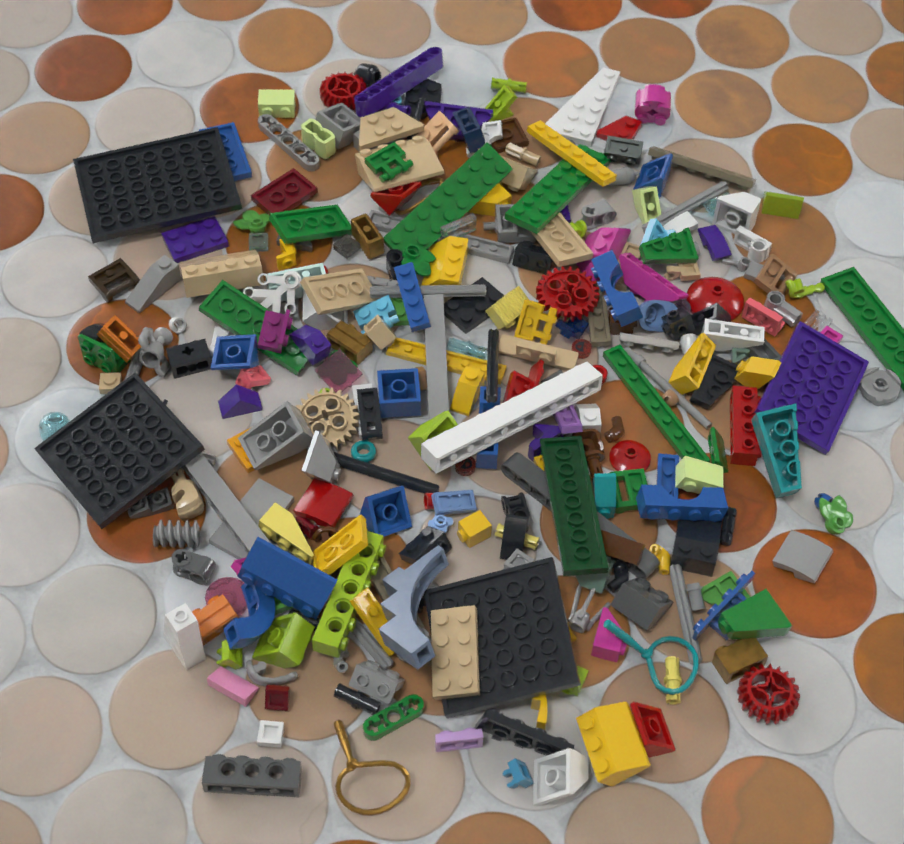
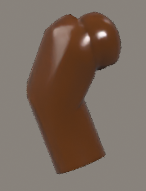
M615 416L611 419L613 427L605 433L607 442L617 441L624 435L623 422L620 416Z

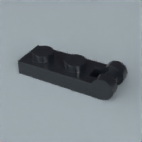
M377 388L357 389L362 441L368 440V438L383 439ZM375 426V429L367 430V427Z

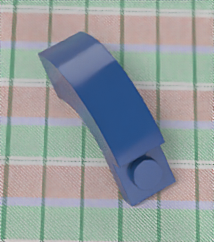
M244 583L241 586L248 607V617L234 618L224 628L230 649L244 648L251 645L270 627L275 616L273 596L265 595L261 589L253 585Z

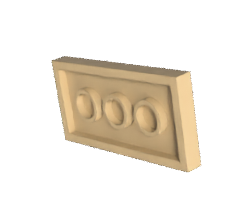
M560 212L538 234L531 232L558 267L591 260L593 257V252Z
M362 268L304 277L300 281L318 315L360 308L379 299L370 297V287L372 285Z
M476 606L431 610V642L435 657L432 658L433 698L439 700L480 695Z

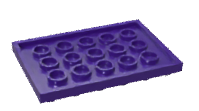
M800 321L779 360L781 365L775 377L769 381L754 413L796 404L797 438L826 455L830 451L869 361Z

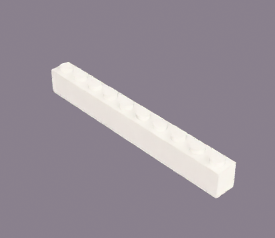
M588 362L575 366L565 373H561L482 414H478L466 422H462L456 427L426 440L421 445V459L435 473H438L600 391L603 375Z

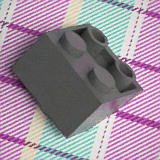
M635 578L621 585L610 605L648 630L657 624L672 606L673 601L669 599L667 593L652 588L650 586L651 583L646 579Z

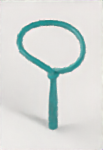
M608 619L604 622L603 626L640 652L641 657L646 659L651 679L658 690L665 694H678L688 689L694 682L699 668V659L695 648L688 641L675 636L661 637L654 641L648 649H644ZM677 642L687 647L692 653L693 670L688 680L679 688H666L660 684L656 677L651 656L654 649L662 643Z

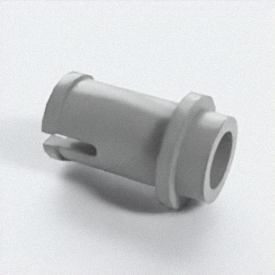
M699 582L687 584L685 591H688L691 611L704 609L705 606L701 592L703 587L700 586Z

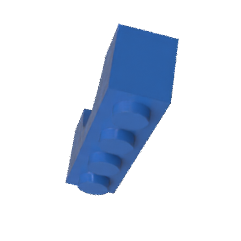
M613 250L591 259L594 265L591 268L595 279L598 277L600 279L597 284L601 293L606 292L607 294L603 296L607 306L613 307L610 312L614 321L619 320L621 327L643 318L633 292H620L615 289V285L619 278L623 276V272Z
M480 386L479 414L500 405L501 387H498L497 402L488 403L486 401V386ZM498 442L477 453L476 468L497 469Z
M641 485L636 496L640 518L706 520L715 522L722 521L728 510L724 489L717 487H703L698 497L683 500L670 495L662 485Z

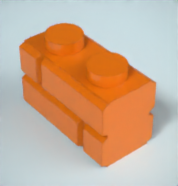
M116 315L97 333V336L126 362L141 348L138 342L139 337H136V334Z
M223 594L209 599L208 605L202 609L197 608L192 611L198 621L203 646L222 634L224 628L234 618H240Z

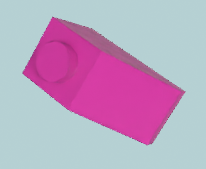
M603 607L591 656L617 663L619 655L624 656L626 643L603 626L604 622L609 619L616 626L620 627L609 609Z

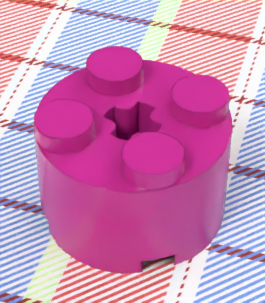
M646 85L644 89H639L636 92L635 116L637 120L642 121V124L655 123L656 125H664L671 113V93L667 92L665 87L661 85Z

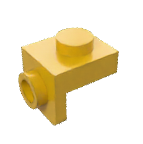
M279 239L282 254L276 256L278 270L282 271L297 265L296 248L293 243L284 244L283 240Z

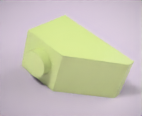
M657 186L632 190L635 209L643 224L661 215Z

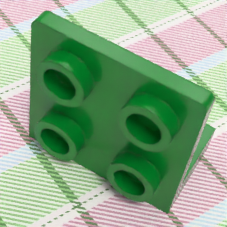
M81 333L78 335L83 360L88 365H94L105 373H120L131 361V359L128 362L124 361L104 342H98Z

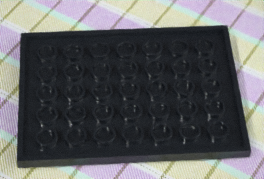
M218 127L73 159L92 243L242 209Z

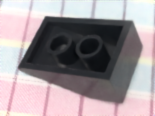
M678 520L670 566L679 564L682 571L712 577L719 550L722 521Z

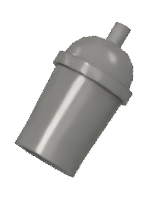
M627 166L611 170L617 175L616 181L606 186L629 185L634 181L635 176H639V172H634L632 168Z

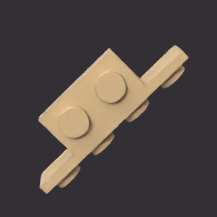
M505 334L501 336L498 351L501 354L538 362L542 359L546 365L571 370L576 366L579 355L575 351Z

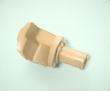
M181 468L177 471L178 476L176 473L171 476L175 484L171 489V494L176 503L179 518L182 521H186L202 514L204 502L195 482L187 480Z

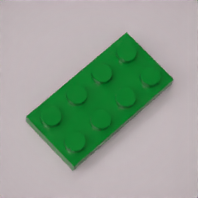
M338 204L270 213L269 216L270 222L284 244L352 234L351 224Z

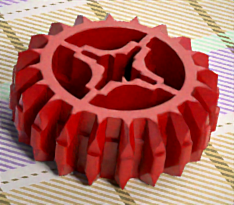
M338 72L336 75L331 73L330 77L327 76L322 81L319 89L320 99L323 105L328 108L343 103L349 109L355 111L354 98L367 89L363 78H359L358 75L354 76L352 72L350 74L346 72L340 74Z
M762 663L758 666V669L753 666L749 672L746 671L737 689V694L739 695L738 703H743L742 711L749 710L748 717L755 715L757 722L764 719L766 725L769 724L770 720L775 725L779 723V720L785 722L788 716H793L795 709L799 706V685L794 684L795 677L788 678V671L782 673L780 666L773 669L771 663L767 668ZM765 681L764 684H757V686H753L755 683ZM780 702H785L780 706L772 707L773 704H780Z

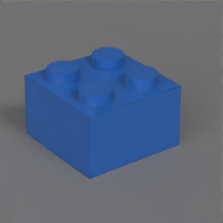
M418 368L378 370L377 386L381 418L421 416Z

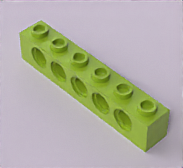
M367 531L368 546L343 564L312 638L313 651L339 658L341 651L346 650L349 642L347 636L349 631H354L357 621L355 619L357 612L349 601L363 589L371 588L372 582L370 579L372 575L375 576L379 567L378 559L379 557L383 558L386 550V545L383 544V535ZM350 591L355 592L354 594H347ZM341 610H346L347 612H346V613H340L339 611H341ZM339 629L340 631L332 632L331 630Z

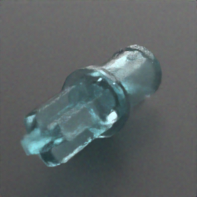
M450 338L447 345L449 349L483 360L488 351V348L475 345L471 341L464 342L455 338Z

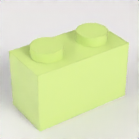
M259 90V117L263 114H269L274 118H295V90Z
M684 456L676 465L675 487L700 494L703 487L723 488V466Z

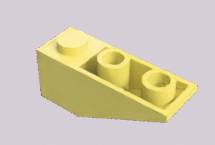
M275 502L259 520V528L268 539L275 541L282 550L289 551L295 557L312 565L314 554L293 514Z

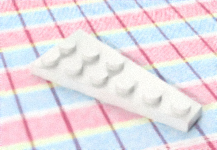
M602 68L545 124L566 139H571L575 143L591 147L619 79L620 72Z

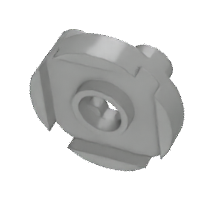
M880 367L870 368L865 371L860 381L859 390L875 406L891 403L899 395L901 381L891 370H879ZM876 383H878L879 385H882V384H883L884 387H883V388H880V387L877 386Z

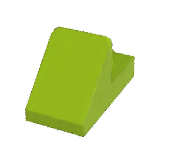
M504 84L484 108L493 110L490 122L500 121L514 115L509 107L518 97L509 86Z

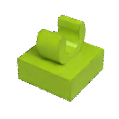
M227 639L222 641V648L217 650V654L222 656V659L216 661V664L222 667L230 666L235 670L242 668L243 648L230 649Z

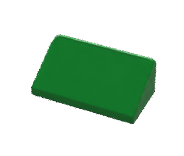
M711 427L707 439L711 463L723 466V473H727L729 470L724 440L716 428Z

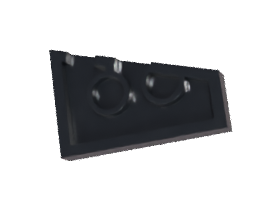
M713 354L699 389L693 391L689 401L708 410L737 382L734 378L738 372L736 370L738 365Z

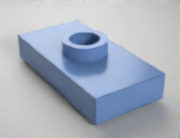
M473 490L435 492L431 495L435 515L470 513L477 510Z

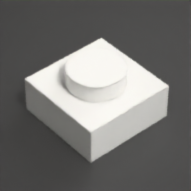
M260 720L257 745L281 748L284 722Z

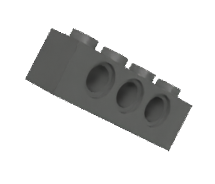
M222 754L205 756L202 776L203 790L207 793L299 797L302 777L301 761H297L294 758L273 760L271 757H260L255 759L244 755L236 757H226ZM226 771H234L230 776L223 775ZM250 772L258 773L255 777L247 776ZM274 773L282 774L280 778H271Z

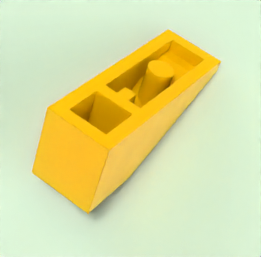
M704 332L698 336L675 366L668 383L681 395L699 389L716 348V344Z

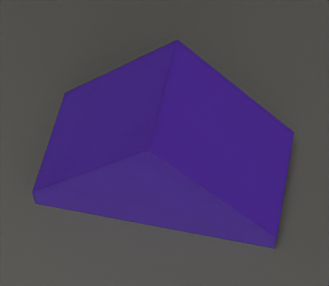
M237 384L218 400L222 419L263 410L258 392Z

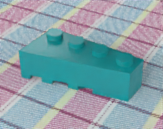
M796 404L759 412L751 419L775 498L796 494L802 488Z

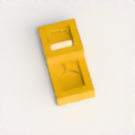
M546 694L532 697L531 709L539 710L536 728L545 730L548 707Z

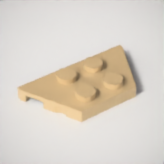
M395 107L361 117L359 150L370 149L424 131V124Z

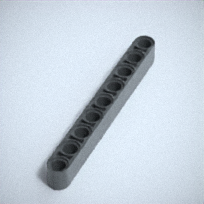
M514 453L501 465L502 473L551 511L544 471L521 453ZM597 512L601 530L636 541ZM644 548L639 566L623 561L629 572L637 578L647 579L660 565L658 558L646 548ZM612 557L613 559L616 560V562H617V561H623V560L617 559V558H615V557Z

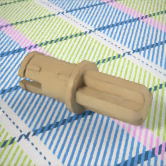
M508 143L505 152L519 158V161H526L536 167L540 163L541 156L528 151L526 147L523 149L512 143Z

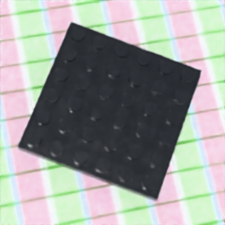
M133 373L34 448L101 529L105 528L205 450L200 441L136 373Z
M553 557L426 589L424 592L430 632L431 610L475 605L477 608L480 695L442 699L444 716L447 719L581 686Z

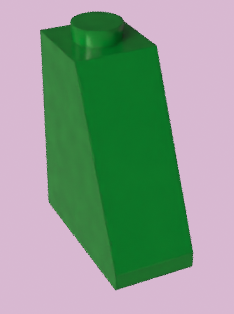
M767 589L722 612L718 619L719 629L730 640L785 636L792 627V624Z

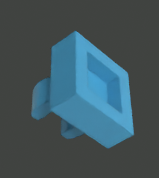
M516 758L507 762L510 769L504 770L502 774L507 778L511 775L513 776V780L507 784V787L514 789L520 785L527 788L534 784L525 762Z

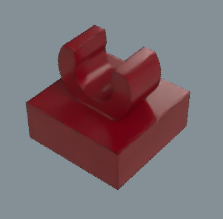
M267 684L265 689V709L288 711L290 686Z

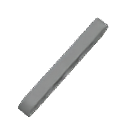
M263 114L258 118L259 129L305 170L316 171L319 168L318 155L273 116ZM275 131H281V132H282L281 134H277V135H276V134H273V132H275ZM285 141H292L293 143H292V144H285L284 142H285ZM300 150H301V151H304L303 154H296V153H295L296 151H300Z

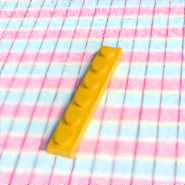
M541 120L527 126L528 134L600 186L604 187L616 181L617 175Z

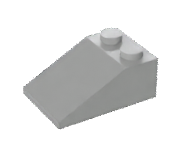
M286 401L238 437L253 468L258 470L300 453L311 444L313 434L300 410Z

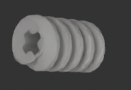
M160 520L158 526L154 525L153 528L154 547H158L161 542L162 547H167L168 543H170V546L175 548L178 542L179 547L183 548L187 542L189 548H192L195 543L197 548H199L200 528L197 520L194 521L192 527H190L188 520H186L184 526H181L180 520H177L175 526L172 525L171 520H168L166 526Z

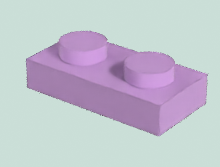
M466 728L463 731L457 732L445 730L435 734L436 753L483 746L482 729Z

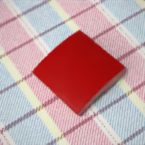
M313 479L293 511L296 516L313 519L316 525L334 528L354 495L348 490L332 483Z

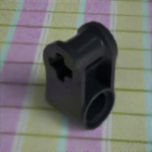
M391 249L386 254V269L391 281L397 280L394 267L402 265V251L398 249Z
M520 492L516 496L507 498L502 496L501 504L505 515L528 517L527 532L529 529L530 512L524 493Z

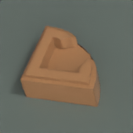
M422 366L415 367L418 368L420 391L427 390L426 370Z

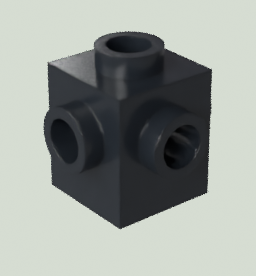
M683 307L672 310L667 315L661 317L664 324L662 325L663 332L674 341L680 339L685 334L695 331L691 314Z

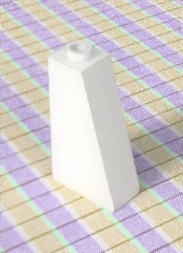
M184 603L165 614L163 636L185 670L187 671L206 660L198 621L187 604Z

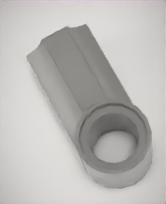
M771 291L768 293L764 306L777 312L783 317L782 320L794 327L803 313L786 302L781 292Z

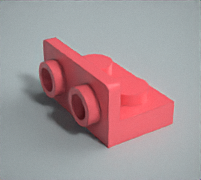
M752 298L745 302L742 318L756 326L765 327L764 331L774 337L784 327L783 317L777 312L770 310Z

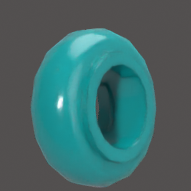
M360 440L352 446L351 456L352 458L369 463L376 456V447L370 441ZM362 449L369 451L367 454L358 453Z

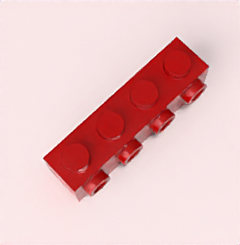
M732 387L730 394V464L755 466L757 458H761L762 453L751 421L756 414L754 412L761 399V396H758L757 387Z

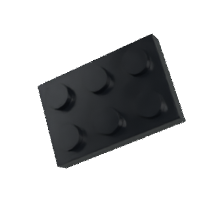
M483 277L471 285H486V296L452 297L444 303V316L465 334L487 320L489 316L485 310L504 296Z

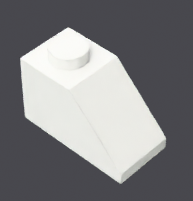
M576 404V413L582 423L583 430L596 429L601 432V415L597 404Z

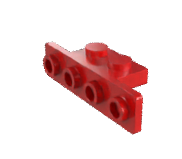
M542 359L531 367L528 377L515 370L510 373L503 403L539 385L540 378L544 373V361Z

